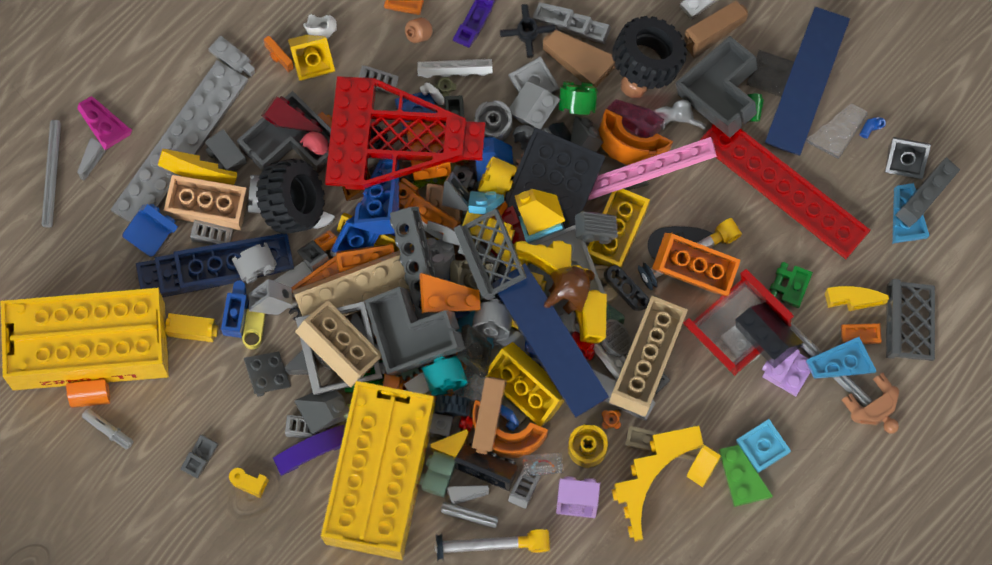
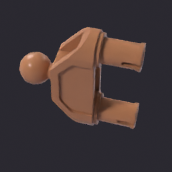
M884 373L873 379L883 392L882 396L866 407H861L852 393L841 400L851 412V419L854 422L877 425L883 421V427L887 433L893 434L898 431V422L889 416L895 411L899 389L891 385Z

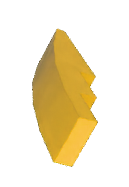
M162 148L158 160V166L187 178L234 185L237 179V172L218 169V164L201 161L199 155Z

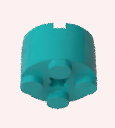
M441 356L434 359L433 364L422 368L432 396L445 395L447 390L451 389L457 391L467 384L466 375L459 356H453L448 359Z

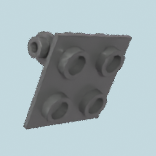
M279 351L243 358L254 394H257V397L265 395L264 392L290 388Z

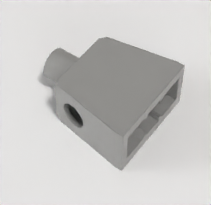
M270 279L248 294L249 311L279 315L287 308L297 307L296 299L292 297L291 287Z

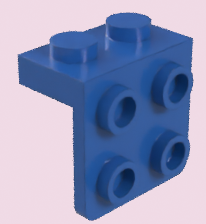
M145 204L141 206L124 230L122 237L146 255L152 257L156 254L169 233H174L178 226L174 224L175 220L159 213L160 209L153 204Z

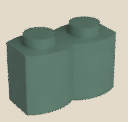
M434 451L433 456L429 455L426 466L429 468L426 474H422L419 482L422 485V490L444 498L455 470V458Z

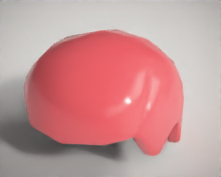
M311 131L305 134L300 143H303V147H307L318 155H324L329 150L328 140L319 132Z

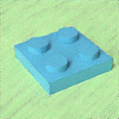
M769 419L736 440L757 473L791 452Z

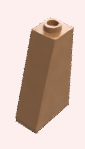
M736 0L688 28L685 32L684 40L688 52L694 59L746 22L748 16L746 7L743 4H739Z
M557 30L552 34L549 33L543 40V50L581 82L592 83L593 87L597 88L616 68L612 54Z
M485 377L472 448H476L477 453L487 454L488 451L493 450L507 383L505 379Z

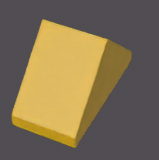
M467 429L430 444L432 452L436 451L455 458L463 444L467 442Z

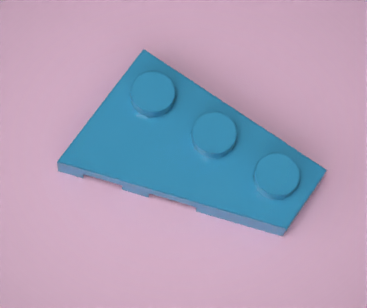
M914 183L898 185L894 188L892 244L927 239L930 236L924 215L911 227H908L895 216L916 191Z
M860 337L806 360L814 379L876 373V369Z

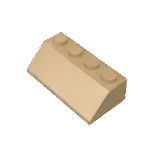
M328 300L309 315L295 331L350 387L360 380L382 358L381 353Z

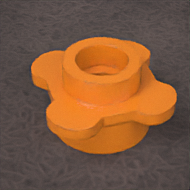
M604 410L602 412V427L604 429H619L621 427L619 422L620 411Z

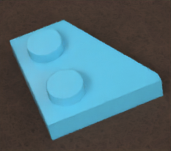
M471 191L468 205L469 213L484 215L504 203V195L496 194L494 191L486 193Z

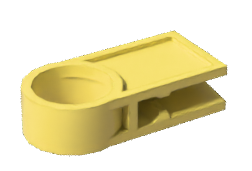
M249 309L246 311L242 341L245 347L252 350L259 348L262 343L266 314L251 312ZM250 333H256L259 336V341L254 345H248L245 342L246 336Z

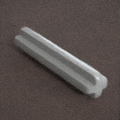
M443 502L441 512L447 515L496 528L498 524V517L447 502Z

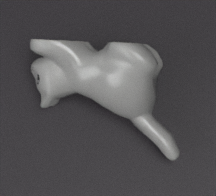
M688 100L678 101L674 103L673 107L665 106L653 112L654 115H657L655 116V122L661 126L662 130L665 129V126L670 121L690 123L706 129L704 123L694 119L691 103Z

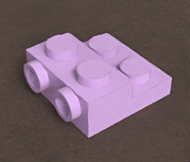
M797 349L776 368L766 361L762 368L765 371L762 377L790 394L797 396L811 372L806 363V360L809 358L800 354V351Z

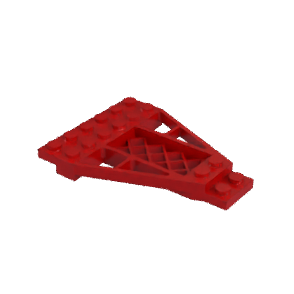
M337 76L325 184L329 186H345L346 189L365 190L366 187L447 162L454 163L461 160L482 161L486 124L485 122L466 121L464 117L375 78ZM376 87L400 96L397 111L374 110ZM407 99L436 113L402 111L403 100ZM386 120H395V121H394L393 123L389 124ZM382 121L387 127L379 133L374 127ZM405 121H414V122L411 123V124L408 126ZM401 122L406 128L398 134L393 128ZM424 122H433V123L430 124V125L427 127ZM420 123L424 130L417 135L412 129ZM439 124L443 131L436 136L431 130ZM372 129L376 136L370 140ZM391 131L395 137L387 142L383 136ZM410 132L414 138L406 143L401 137ZM429 133L433 139L425 144L420 138ZM445 135L443 144L439 139H441ZM381 139L385 145L379 150L375 149L373 144ZM400 140L404 146L398 151L394 150L392 145ZM418 141L423 147L415 152L410 146ZM437 142L442 148L433 153L429 147ZM368 158L393 159L392 172L366 180ZM397 160L427 161L396 171Z

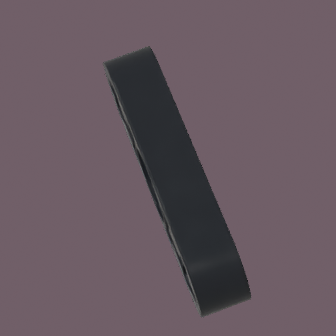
M614 265L606 268L604 271L606 282L633 310H645L649 304L648 296L619 266ZM613 271L616 272L615 278L611 277ZM624 283L630 285L631 291L629 294H626L622 289ZM640 298H641V299H642V301H641V304H642V305L638 306V305H637V303H638V300H637V299H640Z

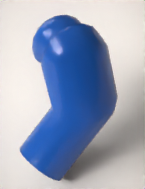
M880 117L868 119L859 135L867 139L871 131L885 127V119Z
M502 404L500 414L508 420L506 427L510 431H515L516 427L519 426V421L514 411Z

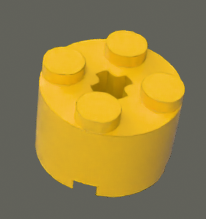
M492 156L486 166L485 174L482 175L478 191L484 193L494 191L496 194L504 195L505 198L506 192H509L513 181H511V177H514L517 166Z
M581 425L574 429L568 443V453L573 462L581 467L590 468L597 466L604 460L608 449V440L605 432L595 425ZM585 443L587 445L592 444L591 449L584 448Z

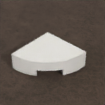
M323 211L321 219L313 228L319 229L330 225L335 220V216Z

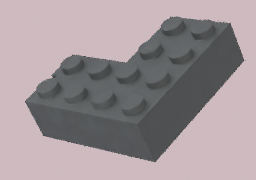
M729 36L675 82L677 93L684 100H688L693 108L730 138L742 127L741 123L746 124L757 114L755 101L737 87L757 70L756 56Z
M293 91L285 97L290 102L288 105L294 109L297 107L302 110L307 119L317 121L320 124L319 128L322 129L320 133L330 143L331 128ZM263 117L237 140L239 148L250 159H253V162L262 171L267 165L278 162L292 149L314 167L313 169L318 174L327 166L329 150L324 155H318L307 147H303V143H300L304 135L309 132L275 127Z
M397 287L365 300L383 363L389 375L397 376L431 363L438 357H446L466 349L461 332L456 331L459 329L455 313L444 310L418 321L409 291L406 288Z

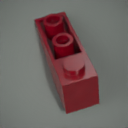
M282 96L273 97L261 114L264 119L275 127L307 132H322L317 121L307 119L302 110L297 107L295 109L288 105L290 102Z

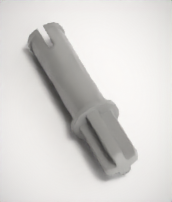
M90 408L84 411L82 418L107 435L110 441H115L125 449H129L134 441L121 432L119 427H114Z

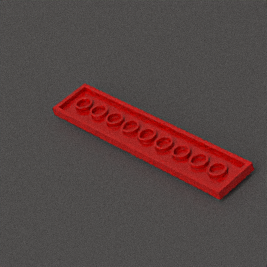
M713 124L700 139L703 140L711 137L717 155L715 158L847 260L870 233L871 230L742 129H739L729 138Z

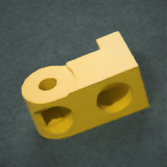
M234 468L229 473V480L233 486L261 498L269 482L266 476L259 474L258 478L246 474L241 468Z

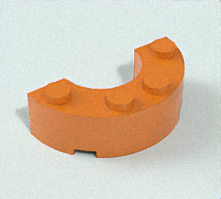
M607 109L604 111L598 131L603 140L601 147L610 158L628 166L670 151L673 144L672 140L657 133L649 138L633 136L624 129L621 122L622 116Z
M475 400L473 407L474 431L480 408V401ZM531 422L526 429L514 434L505 433L497 428L491 452L504 458L527 456L543 444L548 436V429Z

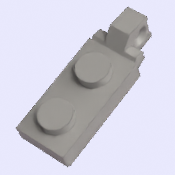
M222 36L208 48L210 53L240 74L244 72L250 77L256 73L255 68L250 65L251 60Z

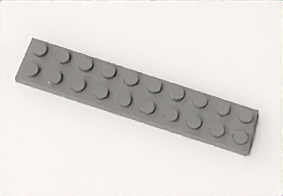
M217 60L115 202L111 211L130 223L142 205L153 204L159 208L167 197L172 175L180 176L158 166L162 148L197 155L205 141L210 137L248 83V78Z

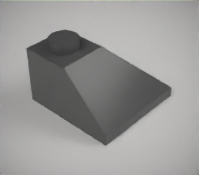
M336 390L318 395L310 393L294 401L312 435L346 421L348 418L349 407L343 396Z

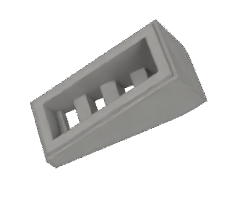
M362 65L359 77L365 78L366 75H369V78L375 76L378 80L384 78V83H388L389 79L392 80L391 86L397 87L399 76ZM376 87V91L393 94L380 87Z
M93 138L89 140L77 171L83 181L86 180L106 152L102 145Z
M194 220L190 238L193 242L210 245L231 242L233 229ZM199 228H202L201 235H198ZM207 230H210L209 237H206ZM215 231H218L217 238L213 239ZM222 232L226 233L224 241H221Z
M287 415L286 437L310 438L317 435L316 433L313 435L308 433V426L302 416ZM293 422H296L295 431L292 430ZM301 423H304L303 432H300Z
M528 464L527 467H523L508 500L524 509L527 508L543 473L538 468L535 469L534 467V469H531L532 466ZM525 471H529V474L533 472L537 473L531 474L536 476L535 479L525 475ZM522 479L532 483V485L523 482ZM519 487H521V488H523V489H526V490H528L529 492H525V491L519 489Z
M488 486L447 487L451 504L454 505L489 495Z

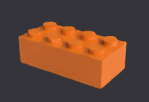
M665 233L652 269L718 295L728 296L741 260L678 235Z

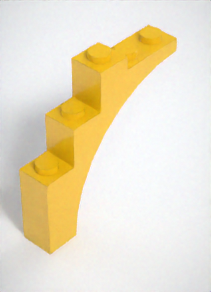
M467 211L463 226L482 215ZM489 218L486 226L495 228L497 220ZM504 222L512 241L515 230H512L513 226ZM476 225L470 228L471 234L478 237L481 226ZM485 228L482 239L490 241L493 230ZM497 232L494 243L502 245L504 236ZM493 245L492 249L499 254L500 247ZM504 250L501 260L510 261L509 250ZM519 259L522 265L526 264L528 267L529 262ZM512 266L510 272H512L513 270H515V269H517V268H515V267ZM531 272L544 292L547 284L545 276ZM512 319L511 327L518 329V327L514 323V320Z
M519 241L513 245L519 259L539 267L548 275H551L552 272L560 268L571 266L572 244H566L564 241H553L548 247L542 244L531 245L525 241ZM590 290L582 312L579 313L578 310H575L579 324L580 341L599 344L606 338L607 294L600 293L598 290Z
M699 426L653 435V440L649 442L651 452H655L656 455L634 459V464L630 466L632 476H636L637 479L615 483V488L611 489L613 500H617L618 505L624 503L627 505L623 509L625 518L630 519L631 526H627L630 538H634V542L643 539L641 528L642 507L651 483L659 472L672 460L688 451L703 447Z

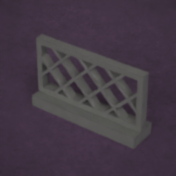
M494 209L464 226L459 225L453 228L483 298L491 300L496 297L495 294L527 278L498 209ZM495 216L497 219L495 228L486 226L489 218ZM476 225L481 226L478 237L472 236L470 228ZM485 228L493 230L490 241L482 239ZM497 232L504 236L502 245L494 243ZM481 241L488 243L485 254L479 253L478 250ZM493 245L500 247L497 258L489 256ZM505 249L509 250L512 254L509 262L501 260ZM488 258L496 261L492 271L487 270L485 267ZM500 262L508 265L504 276L496 273ZM512 266L517 268L520 273L514 279L508 277ZM495 275L503 278L501 285L496 288L492 284Z
M892 279L887 284L889 300L886 305V358L894 359L899 357L928 361L935 360V286L900 282L899 279ZM902 288H908L913 295L906 299L902 294ZM929 290V299L925 301L918 292ZM914 296L922 303L917 310L909 302ZM905 304L913 312L908 318L902 313V307ZM923 306L929 311V317L926 320L918 312ZM914 314L922 322L917 328L909 321ZM904 323L912 329L908 336L902 332V325ZM923 325L929 330V336L926 338L918 331ZM914 333L922 341L917 346H915L909 339V337ZM905 341L913 349L910 353L901 352V344ZM923 343L929 348V355H923L918 348Z

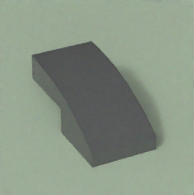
M200 435L192 452L188 453L181 470L198 479L212 458L219 443L204 435Z

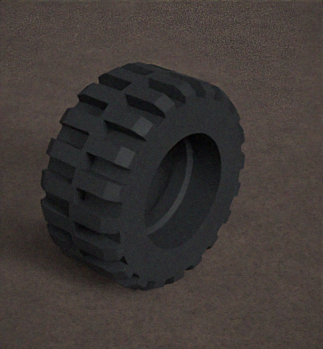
M641 16L640 19L637 17L627 22L621 29L612 48V58L615 62V67L617 70H620L622 77H626L631 84L635 83L641 88L645 86L647 89H654V87L656 89L663 88L675 80L683 67L687 56L685 40L681 39V33L677 32L672 24H667L666 20H658L654 16H651V18ZM638 46L652 48L660 55L661 60L647 57L639 50Z
M293 158L267 165L261 172L260 180H258L256 185L258 191H256V197H258L257 206L261 210L262 218H265V223L268 226H271L273 230L281 234L312 229L323 215L324 210L322 208L325 206L323 196L325 193L322 190V181L318 178L317 171L313 170L314 167L302 159Z

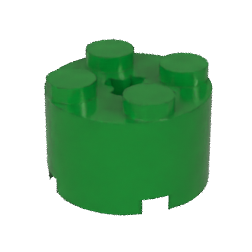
M563 81V85L560 86L558 109L563 112L564 108L569 109L571 114L588 115L590 111L594 114L596 113L598 89L589 82L574 85V82Z

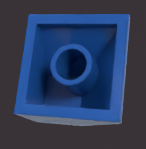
M495 137L484 138L483 160H475L477 181H480L482 175L485 174L486 166L492 156L514 165L511 145Z

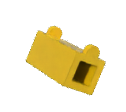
M168 313L165 332L168 337L214 342V337L218 336L219 326L212 318Z

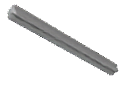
M51 120L49 129L41 223L46 228L53 226L61 130L59 120Z
M791 322L790 329L804 342V345L801 346L804 351L811 357L823 353ZM848 376L833 377L849 394L852 393L856 401L863 407L872 402V399Z

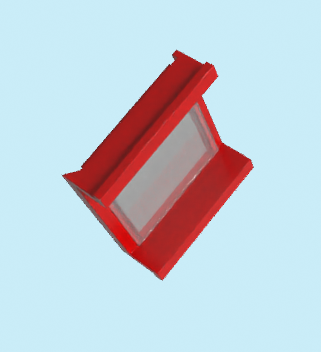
M747 269L740 273L741 280L730 289L728 296L720 297L694 321L688 318L683 322L734 376L760 354L736 328L735 319L749 307L766 302L789 328L791 327V319L794 317Z

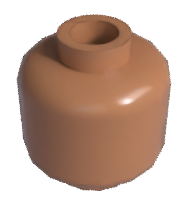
M423 17L410 20L405 26L406 37L412 43L427 41L432 35V25Z

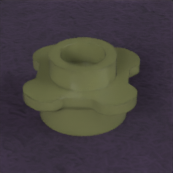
M442 77L438 84L434 86L444 98L457 88L456 84L452 83L448 77Z

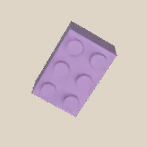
M569 476L560 479L556 514L595 518L600 483H596L594 479L577 481L575 477Z

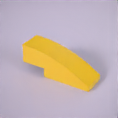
M830 287L825 292L828 308L847 304L848 311L885 305L889 300V296L884 293L862 287Z
M704 445L686 477L703 487L712 475L721 456Z

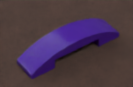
M475 0L463 24H460L453 41L470 48L482 30L496 0Z
M341 425L321 432L275 456L273 460L280 475L283 476L299 468L298 466L333 449L334 451L340 449L345 426Z

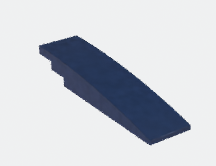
M816 6L814 7L765 144L799 156L801 155L850 18Z
M275 234L174 251L171 255L154 257L155 260L136 263L140 289L159 288L163 298L229 285L239 280L242 281L232 259L235 256L239 259L241 252L259 244L263 247L264 243L268 244L277 263L276 268H274L275 271L269 275L293 270L294 264L288 235ZM264 274L257 276V278L264 277Z
M523 264L522 267L527 278L497 294L575 418L608 399L609 396L554 307H544V303L548 298L527 265ZM518 269L510 272L508 277L514 279L519 276ZM503 278L492 283L494 288L501 285Z

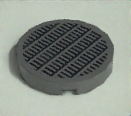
M610 319L606 321V338L600 342L602 348L608 354L616 355L615 357L624 356L629 352L632 344L627 329L617 320Z

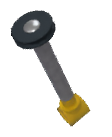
M729 218L716 227L715 233L697 243L709 248L720 242L722 244H730L740 238L742 232L734 220ZM644 262L642 267L638 265L639 274L645 285L650 290H653V286L657 288L656 278L663 275V273L653 270Z
M547 529L529 531L527 536L443 541L441 533V535L436 534L435 542L437 562L439 559H442L444 562L443 553L514 548H528V551L533 553L550 551L549 530Z

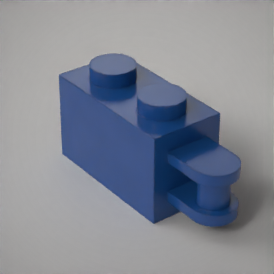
M240 280L234 283L232 293H227L221 326L224 336L242 338L249 300L246 295L245 284Z

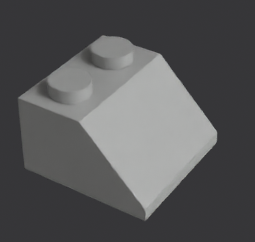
M527 81L509 109L512 117L524 125L541 129L560 99L546 89Z

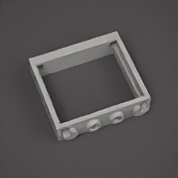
M363 301L336 308L342 315L361 310L367 339L380 352L378 343L375 344V333L370 323L366 303ZM309 315L296 318L297 327H299L301 323ZM300 337L313 394L318 395L350 387L345 381L321 387L313 349ZM378 361L374 365L376 374L364 376L358 381L367 383L384 379L383 374L386 373L384 363Z

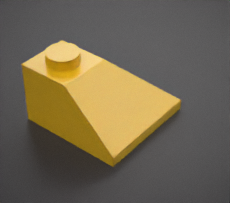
M303 35L288 39L299 81L335 72L326 36Z
M530 189L515 196L529 236L565 221L557 195Z

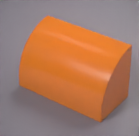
M105 379L66 383L67 397L71 408L110 404L109 384Z

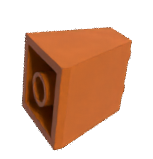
M414 121L406 122V123H407V125L409 126V125H410L411 123H413ZM424 122V123H425V125L428 127V126H429L430 124H432L433 122ZM419 123L412 130L418 135L424 130V127ZM438 124L431 131L437 136L443 129ZM410 132L407 133L409 142L414 136ZM427 133L420 139L427 144L433 137ZM445 135L441 139H439L443 144ZM418 141L410 146L415 152L423 147ZM437 142L429 147L433 153L442 148ZM411 160L412 166L427 162ZM447 162L413 173L414 181L449 176L451 166Z

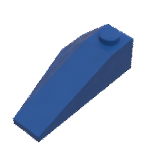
M393 159L379 160L371 179L391 173ZM397 160L396 171L399 170V160ZM399 178L370 186L368 189L365 188L363 192L364 197L361 203L358 202L356 206L355 226L378 235L395 233L390 224V213L399 211Z

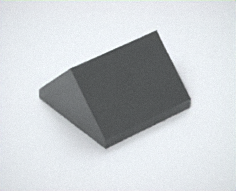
M893 137L888 149L885 172L923 179L931 144Z

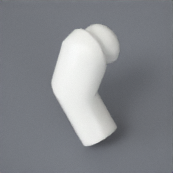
M424 83L425 85L420 87L422 94L427 95L430 93L438 106L444 104V97L432 84Z

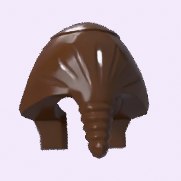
M576 266L563 267L552 272L550 277L553 280V284L548 290L551 294L545 301L544 307L550 308L562 299H567L569 301L562 307L568 315L575 310L581 313L588 297L591 281L595 277L594 272Z

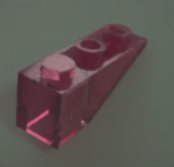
M617 99L606 108L622 116V125L640 138L653 137L656 133L659 134L664 122L662 117L648 108Z

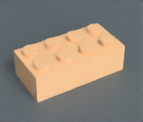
M172 175L164 212L165 215L177 220L189 222L199 220L241 230L249 194L246 187Z

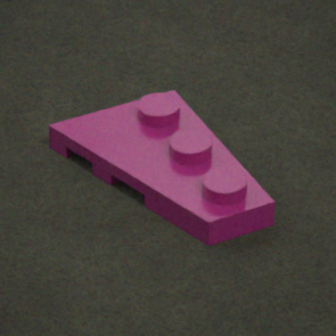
M90 96L78 104L77 109L104 150L131 135L132 130L94 97Z

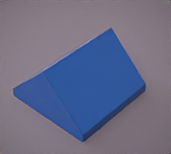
M355 216L346 221L331 251L336 253L338 251L374 246L379 235L355 226Z

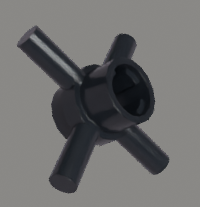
M528 4L521 5L522 20H520L517 28L500 30V37L518 36L526 45L527 58H533V41L537 38L538 34L551 33L556 29L555 25L538 26L536 21L529 16Z

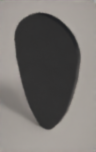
M662 227L650 235L648 251L655 260L665 233H672L696 243L713 233L696 227Z

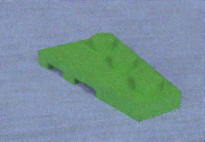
M739 445L719 449L734 507L773 497Z

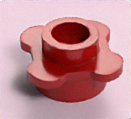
M462 416L458 425L461 428L460 432L467 429L469 433L473 426V418Z

